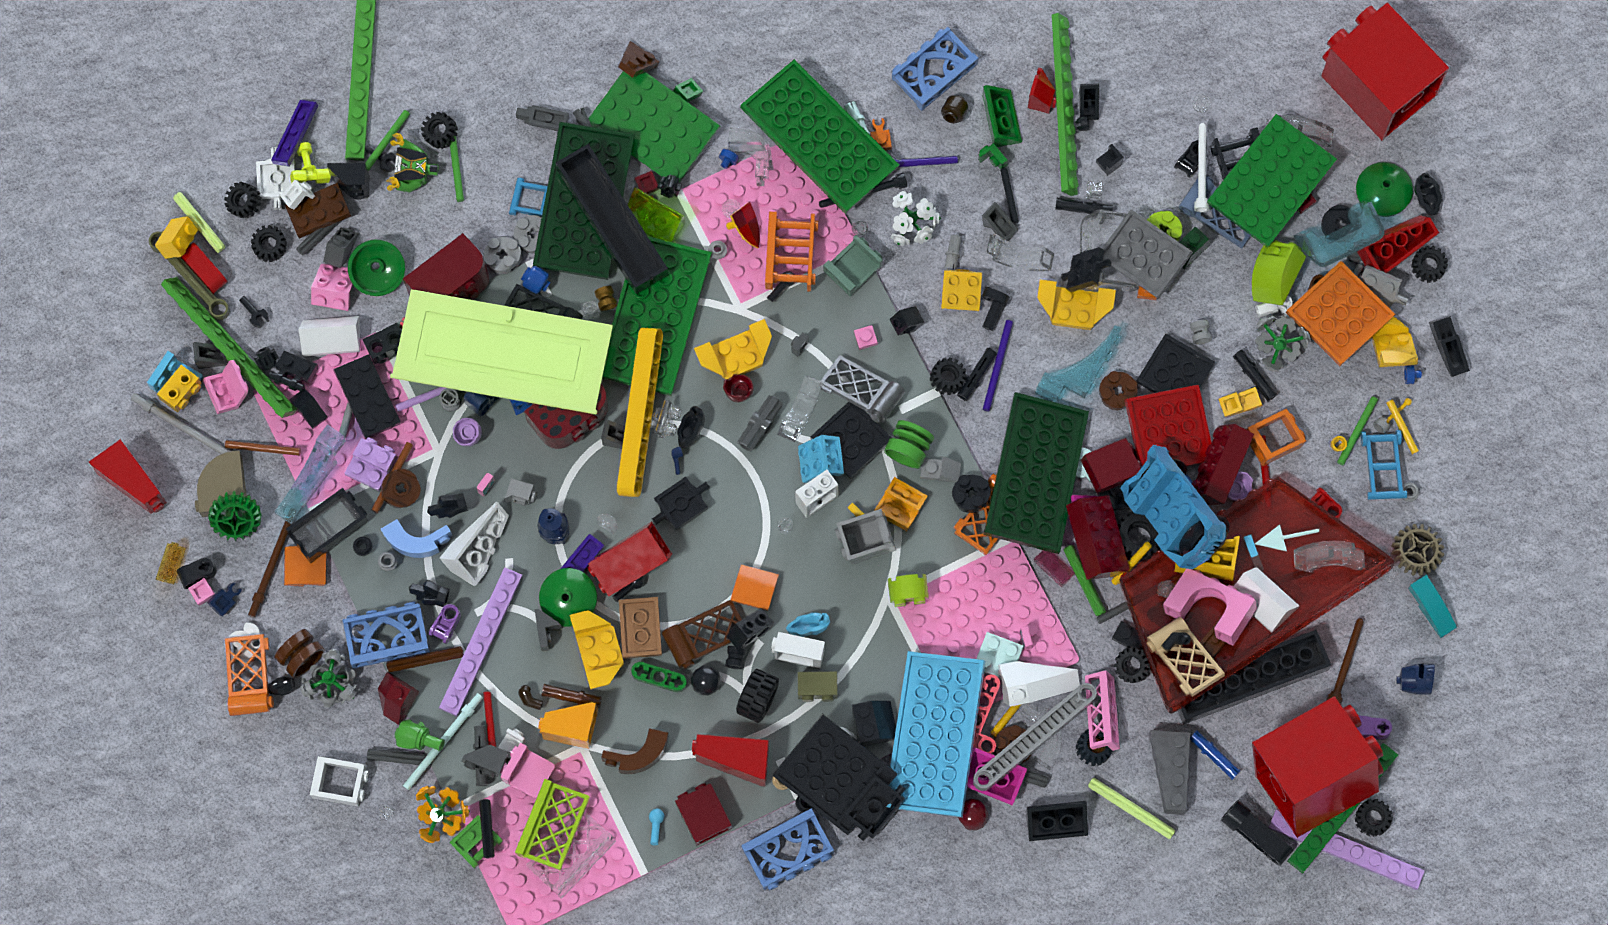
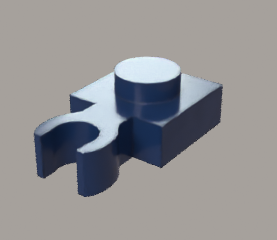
M234 582L227 586L226 591L219 589L207 602L219 616L223 617L236 603L232 598L239 595L242 589H237L236 592L232 591V587L236 584Z

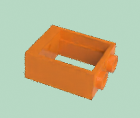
M1287 408L1246 429L1254 433L1250 446L1262 466L1301 448L1306 442L1304 432L1298 428L1293 414L1289 413ZM1281 419L1295 442L1271 453L1258 430Z

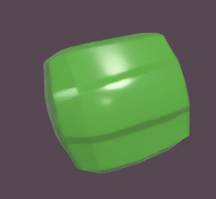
M410 719L403 720L395 731L396 745L406 749L422 750L427 746L441 751L445 740L430 735L429 728H426L423 722L419 721V724H416Z

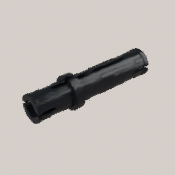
M1057 197L1055 210L1091 214V216L1103 215L1112 217L1113 205L1096 203L1097 201L1085 202Z
M986 348L970 376L966 377L964 385L957 393L960 399L968 401L973 390L978 388L980 379L997 355L993 349Z
M1243 349L1233 355V358L1243 369L1242 372L1247 374L1267 402L1278 395L1258 371L1255 362H1252L1247 357Z

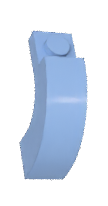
M398 519L381 528L384 537L392 548L405 556L413 558H425L439 553L436 545H443L452 537V533L447 525L426 537H413L405 532Z

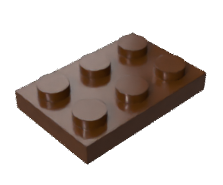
M338 183L314 192L315 197L313 199L305 196L294 210L289 208L287 204L285 205L299 239L320 228L328 227L351 217Z

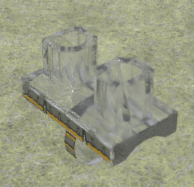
M664 399L662 409L656 408L655 413H652L651 426L656 427L655 433L659 434L658 437L665 439V436H675L677 426L671 424L670 419H679L682 413L681 408L673 405L670 400Z

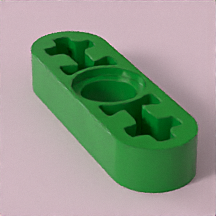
M637 662L632 666V676L637 681L677 693L684 691L687 686L685 676L680 673L644 662ZM643 667L644 672L649 673V669H652L650 680L647 679V674L642 673L641 676H638L635 670ZM662 672L665 675L664 680L656 682L653 679L655 673ZM668 675H672L670 677L671 680L677 681V679L680 678L681 683H683V685H679L678 688L675 687V683L670 681L669 685L665 684L668 681Z

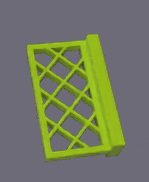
M544 779L515 853L519 857L527 858L561 871L590 796ZM555 790L563 791L566 798L555 803L553 798ZM576 797L584 799L580 807L573 809L570 802L571 799ZM568 801L571 811L561 815L557 806ZM555 807L558 817L548 821L546 817L547 810ZM573 814L576 819L575 823L566 828L563 818ZM561 820L564 829L553 833L550 824ZM548 826L551 835L540 839L539 830ZM566 832L568 837L567 843L559 846L555 837ZM553 838L556 848L546 852L542 843ZM540 844L544 853L537 857L530 855L532 847ZM559 851L561 858L558 865L550 862L548 855Z

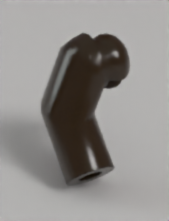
M528 685L521 686L518 695L523 705L541 710L543 701L532 697L531 688Z

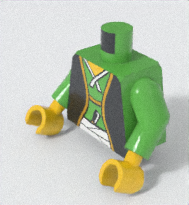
M400 133L392 135L397 138V142L392 140L390 144L392 146L399 145L400 147H397L394 177L386 180V182L392 183V185L387 187L388 191L396 188L398 191L410 193L422 185H426L427 175L438 176L439 165L428 164V156L421 148L403 139Z

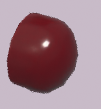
M733 374L731 378L724 380L723 389L731 401L740 403L752 396L754 385L749 377Z
M968 799L965 800L963 818L958 817L965 829L977 831L988 822V811L980 800Z

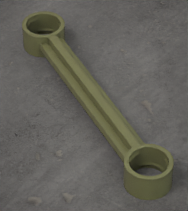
M160 231L152 233L149 237V245L156 253H160V251L152 243L154 239L161 236L163 232ZM180 257L167 258L169 263L209 306V311L214 319H226L230 313L226 301L217 299ZM218 304H223L226 307L225 312L221 315L213 314V308Z

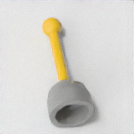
M1410 398L1404 400V403L1398 408L1399 412L1412 404ZM1392 414L1388 418L1380 417L1373 423V426L1379 433L1384 434L1389 430L1390 420L1393 418Z

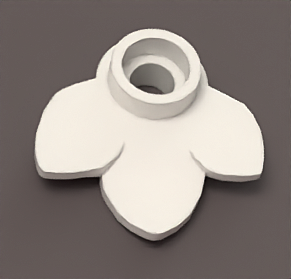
M246 622L243 628L244 631H235L229 635V638L259 635L260 631L255 624ZM253 640L248 645L253 652H256L260 647V644L257 647L254 646V642L257 640ZM239 642L232 643L235 647H237L234 653L235 655L243 647V645H241ZM245 649L239 658L241 660H249L253 654Z

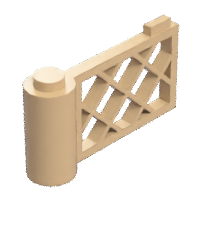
M1178 617L1147 637V648L1151 653L1155 652L1161 657L1181 682L1179 686L1186 696L1190 694L1193 697L1225 676V673L1192 634L1188 625L1181 617ZM1172 632H1186L1194 643L1193 649L1182 648V645L1177 647L1178 645L1175 644L1170 651H1178L1177 658H1167L1165 655L1167 651L1161 645ZM1180 653H1192L1190 661L1179 660ZM1194 654L1203 655L1205 657L1204 663L1193 662ZM1178 664L1188 665V674L1180 673L1177 670ZM1192 666L1203 667L1202 675L1191 674ZM1206 668L1215 669L1217 674L1213 677L1205 676ZM1189 680H1201L1200 685L1192 689L1189 685Z

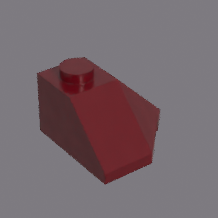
M388 671L378 687L381 707L385 717L400 725L420 691Z

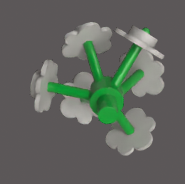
M1272 316L1268 319L1264 317L1257 323L1256 332L1266 329L1268 334L1267 332H1262L1261 336L1256 337L1255 342L1258 345L1257 349L1264 353H1270L1273 347L1276 349L1273 358H1263L1262 363L1270 371H1279L1284 367L1281 364V360L1277 359L1279 351L1283 352V359L1294 362L1301 355V344L1296 341H1301L1306 349L1308 342H1310V335L1308 331L1300 327L1299 337L1286 340L1285 334L1289 335L1297 328L1295 320L1286 316L1276 319L1275 325L1277 330L1281 332L1280 336H1276L1268 326L1272 323L1274 317Z

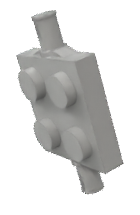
M1366 265L1364 272L1358 278L1389 308L1395 301L1406 306L1409 298L1398 294L1402 279Z

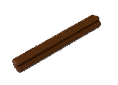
M459 646L387 661L386 666L388 672H395L462 658L464 653L463 648Z

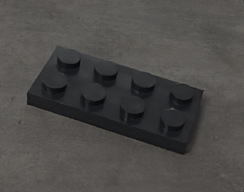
M369 354L333 369L365 439L401 424Z

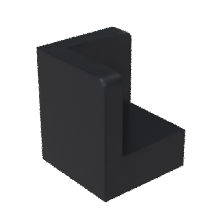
M1111 144L1108 146V151L1096 159V163L1108 176L1122 165L1124 157Z

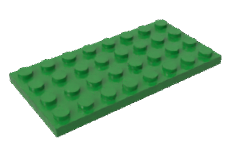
M795 59L740 105V108L845 214L899 167V164Z
M648 236L667 266L668 276L654 284L650 281V286L637 294L634 293L625 278L612 322L613 329L602 379L631 386L639 330L641 328H658L663 332V342L656 392L672 396L712 252Z

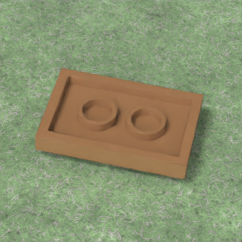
M658 597L619 600L623 659L662 656Z

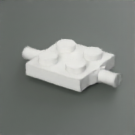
M273 147L270 148V150H271V159H272V157H273V155H274V153H275ZM271 159L257 161V190L260 192L258 196H261L262 199H273L274 210H281V196L291 185L290 174L291 171H295V160L293 159L290 167L275 165Z

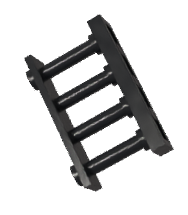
M1258 127L1250 129L1245 139L1222 145L1219 144L1218 138L1213 140L1210 150L1212 156H1216L1223 180L1228 175V170L1233 169L1240 159L1225 163L1222 152L1244 146L1250 147L1260 135Z

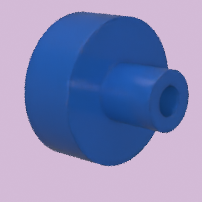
M722 149L719 158L722 160L721 167L725 169L728 168L729 164L736 165L739 159L738 155L727 149Z
M1406 365L1404 367L1405 384H1414L1415 378L1422 377L1421 370L1415 371L1414 365Z

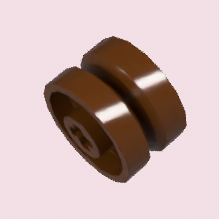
M302 629L292 635L278 649L274 657L281 666L287 665L286 671L293 679L308 672L310 667L316 665L322 658V653H325L324 647L318 641L313 642L314 637L307 629Z

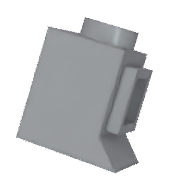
M511 478L505 501L506 503L513 501V503L524 506L530 505L531 502L534 503L537 492L533 484Z

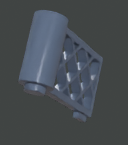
M1206 175V198L1209 199L1217 187L1214 186L1213 180ZM1197 178L1180 203V211L1189 217H1194L1242 249L1251 235L1240 227L1232 228L1231 220L1227 217L1217 218L1215 209L1211 205L1212 219H1205L1201 216L1202 212L1194 211V202L1198 198ZM1227 219L1229 229L1222 230L1218 226V221ZM1243 230L1245 238L1242 242L1235 238L1233 231Z

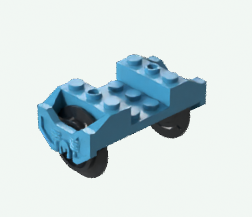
M1152 445L1147 452L1145 464L1135 476L1126 480L1120 489L1123 492L1125 502L1135 514L1145 515L1158 532L1154 540L1164 554L1172 559L1180 568L1194 569L1208 561L1211 555L1223 546L1229 533L1230 524L1225 517L1214 514L1187 479L1185 464L1181 460L1172 459L1166 447Z

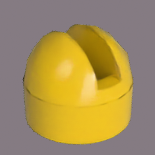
M1336 436L1331 440L1330 445L1334 451L1340 452L1346 449L1347 441L1342 436ZM1340 440L1341 443L1335 447V444Z

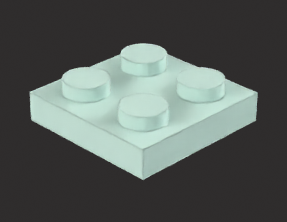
M987 632L977 659L986 661L984 674H992L1000 679L998 665L1018 661L1023 645Z

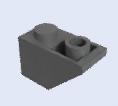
M340 227L327 242L323 262L341 268L350 256L358 233L353 232L351 229Z
M487 745L465 754L461 762L465 763L464 766L471 770H475V768L482 770V774L491 778L494 776L498 777L508 752L495 746Z

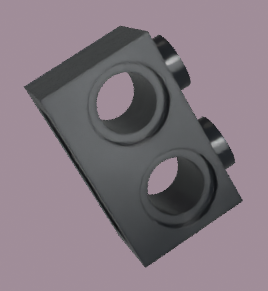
M397 323L362 339L374 365L377 363L382 364L389 357L397 355L399 342L397 344L390 343L393 338L400 339L402 331ZM377 346L383 347L380 352H378V353L373 352V349H374L375 347H377Z
M760 608L737 622L726 637L740 651L764 636L774 622Z

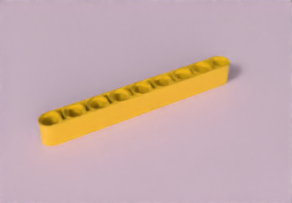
M641 328L638 333L617 481V493L619 496L639 497L642 491L663 342V332L658 328Z

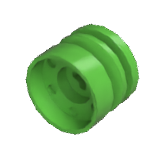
M899 420L896 424L897 429H894L892 433L895 438L889 439L884 452L891 459L902 465L919 469L926 457L923 451L929 450V444H932L934 436L917 424Z

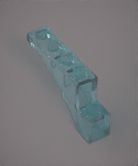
M1115 325L1100 346L1081 361L1048 374L1045 372L1036 387L1035 394L1052 402H1057L1058 399L1062 400L1066 393L1065 389L1084 399L1087 394L1091 395L1096 386L1094 384L1096 377L1100 379L1105 368L1102 366L1105 361H1110L1114 353L1111 351L1113 346H1118L1123 337L1120 335L1121 328Z
M328 424L317 437L311 454L298 478L275 510V514L289 524H292L337 464L335 455L346 442L344 436Z

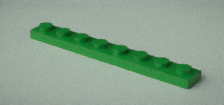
M1382 743L1380 747L1383 756L1378 760L1385 772L1397 758L1398 754ZM1359 803L1312 829L1287 862L1303 874Z

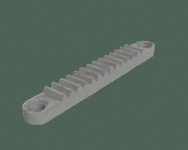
M1083 683L979 769L973 779L975 788L981 791L990 789L999 780L1003 779L1005 775L1009 774L1011 770L1015 769L1017 765L1021 764L1023 760H1026L1029 755L1033 754L1035 750L1039 749L1041 745L1045 744L1047 740L1051 739L1053 735L1093 703L1097 694L1096 688L1089 683ZM1088 689L1091 691L1092 696L1088 699L1083 698L1081 691ZM981 775L987 776L989 779L988 784L981 785L978 782V777Z

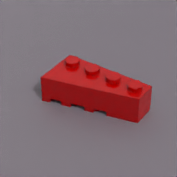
M1419 215L1352 245L1365 266L1369 265L1388 273L1439 234V231L1430 217Z

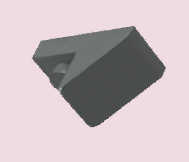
M996 202L982 215L983 226L991 228L1002 242L1006 243L1018 230Z
M534 609L541 651H548L549 644H552L551 633L546 631L562 629L560 623L541 610Z

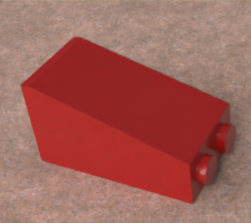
M121 439L89 461L98 476L150 514L159 512L164 508V504L167 503Z
M651 521L590 560L588 570L600 582L598 585L601 591L611 596L668 561L672 553Z
M697 734V739L692 742V755L696 756L697 762L766 787L769 753L768 740Z

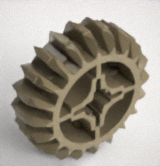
M1413 524L1412 530L1409 526H1406L1405 531L1400 530L1398 532L1399 536L1394 537L1396 542H1393L1391 545L1394 548L1391 554L1397 555L1393 561H1400L1398 568L1400 569L1404 566V573L1412 570V576L1416 574V571H1418L1419 576H1422L1424 571L1426 574H1430L1431 569H1437L1436 564H1441L1442 560L1440 558L1444 556L1441 550L1444 549V545H1439L1442 538H1435L1438 534L1437 532L1430 533L1431 527L1424 530L1423 524L1420 525L1419 529L1416 524ZM1417 536H1418V537H1422V538L1426 539L1427 541H1426V542H1421V541L1417 538ZM1408 538L1410 549L1403 552V542ZM1415 547H1417V549H1422L1420 553H1418V551L1415 552L1413 550L1415 549ZM1432 547L1433 556L1427 562L1425 552ZM1414 558L1421 564L1413 563L1408 559Z

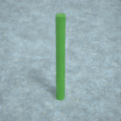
M404 110L365 162L368 171L393 139L392 135L398 132L409 117L410 113Z
M456 139L454 142L450 141V152L457 202H463L464 195Z
M1371 396L1347 442L1346 449L1342 451L1337 461L1338 464H1345L1378 402L1376 397Z

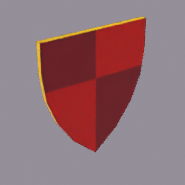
M748 202L730 215L732 221L728 222L726 227L728 230L736 228L742 240L758 249L760 243L759 225L753 207Z

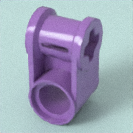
M448 604L444 606L429 631L430 636L434 635L442 639L445 644L451 639L461 618V614L455 605ZM449 611H455L456 615L454 618H446V614Z
M1359 716L1362 725L1357 727L1364 739L1370 735L1378 740L1388 738L1392 730V724L1389 720ZM1380 726H1384V733H1381Z

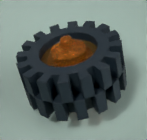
M1089 729L1085 730L1076 742L1077 756L1081 755L1079 759L1081 761L1085 759V764L1087 765L1091 762V766H1095L1096 763L1099 766L1105 763L1113 752L1108 746L1091 749ZM1101 731L1095 737L1096 742L1104 740V733Z

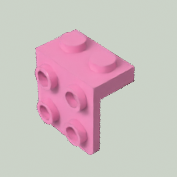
M321 264L311 286V304L349 311L350 292L353 284L348 275V268Z
M234 360L228 362L222 373L203 379L217 414L238 409L248 394V385L243 381L240 367Z
M520 743L518 747L515 746L510 753L512 758L509 763L503 765L500 774H502L501 779L508 785L536 799L544 779L548 780L555 765L531 752L526 745Z

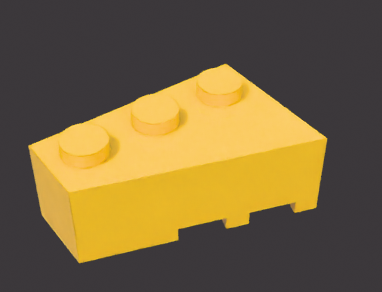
M1236 536L1234 539H1227L1223 546L1211 555L1208 561L1192 570H1199L1203 575L1210 578L1214 577L1233 581L1240 536ZM1175 563L1174 572L1184 573L1186 568H1180Z

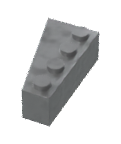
M1150 730L1149 739L1164 814L1184 815L1187 804L1190 733Z

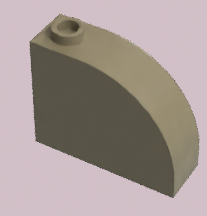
M239 450L226 452L215 457L202 470L197 484L198 500H195L196 512H199L202 517H208L209 508L214 500H218L219 495L224 497L226 492L232 495V492L235 491L236 495L243 492L244 497L247 496L243 458Z

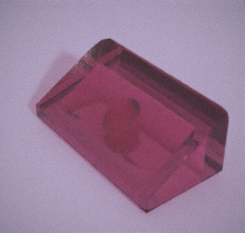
M1043 550L1034 558V562L1061 587L1075 575L1052 552Z

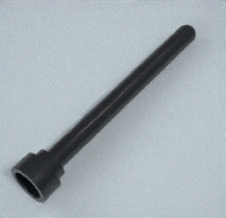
M904 173L896 174L892 180L880 183L869 194L892 187L906 188L907 180ZM830 198L819 202L821 208L835 204Z

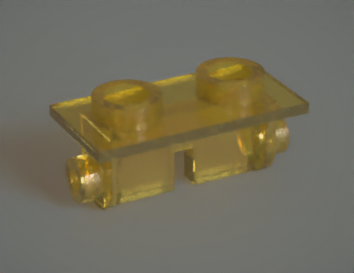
M171 542V544L167 543L155 580L175 584L178 575L177 569L180 568L186 548L174 542Z

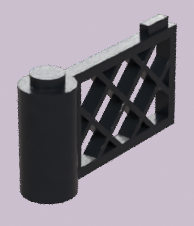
M518 284L515 285L504 306L518 308L520 305L529 303L531 311H545L548 314V309L557 308L560 310L559 316L581 320L583 318V315L577 310L565 307L540 294H535ZM518 291L526 294L527 299L516 302L515 296ZM540 300L544 307L533 310L531 302Z

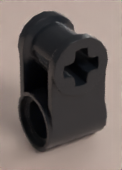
M1199 140L1191 143L1174 166L1175 169L1179 168L1185 172L1189 178L1198 168V154H1195L1193 149L1198 148Z
M201 558L177 569V574L184 589H188L203 578L207 580L213 578L217 572L216 566L208 558Z

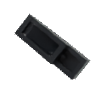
M1451 316L1430 321L1429 325L1450 376L1454 377L1470 371Z

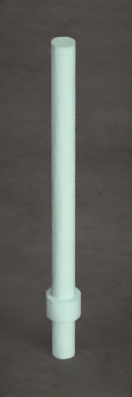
M477 693L468 705L465 704L461 709V714L441 737V739L445 740L444 746L463 722L475 712L474 709L483 699L480 694ZM432 748L404 783L403 787L410 790L440 751Z

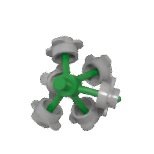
M335 649L322 653L325 663L320 666L312 665L310 667L312 677L309 680L302 679V685L300 686L302 694L313 700V695L318 693L317 686L324 683L327 685V688L318 695V700L324 703V707L329 708L339 702L343 704L345 700L351 701V699L355 698L356 694L354 689L357 685L353 686L356 671L354 669H347L346 666H341L335 675L333 667L339 666L341 660L344 661L346 657ZM332 685H335L338 689L341 690L338 696L337 691L331 688Z

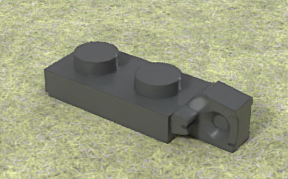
M532 105V107L528 106L527 109L517 107L516 118L524 120L525 124L558 131L560 122L568 123L569 113Z

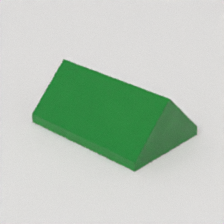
M990 85L983 86L982 97L992 144L994 143L996 147L1021 143L1022 139L1011 90Z

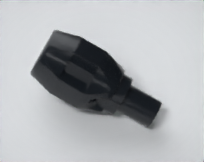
M292 677L276 678L268 684L269 693L274 695H287L295 690V682Z

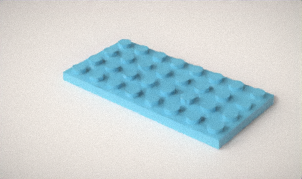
M908 651L890 765L898 773L890 785L895 789L900 784L906 788L902 794L906 799L898 808L899 810L963 818L986 661Z

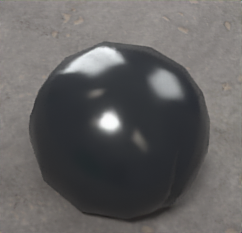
M712 666L697 668L691 677L693 690L700 695H712L718 690L721 683V676L718 670Z

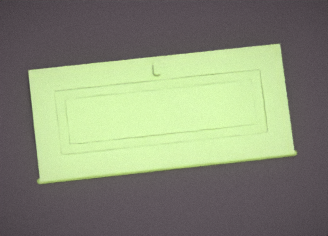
M411 289L395 365L390 377L597 414L596 407L613 325Z

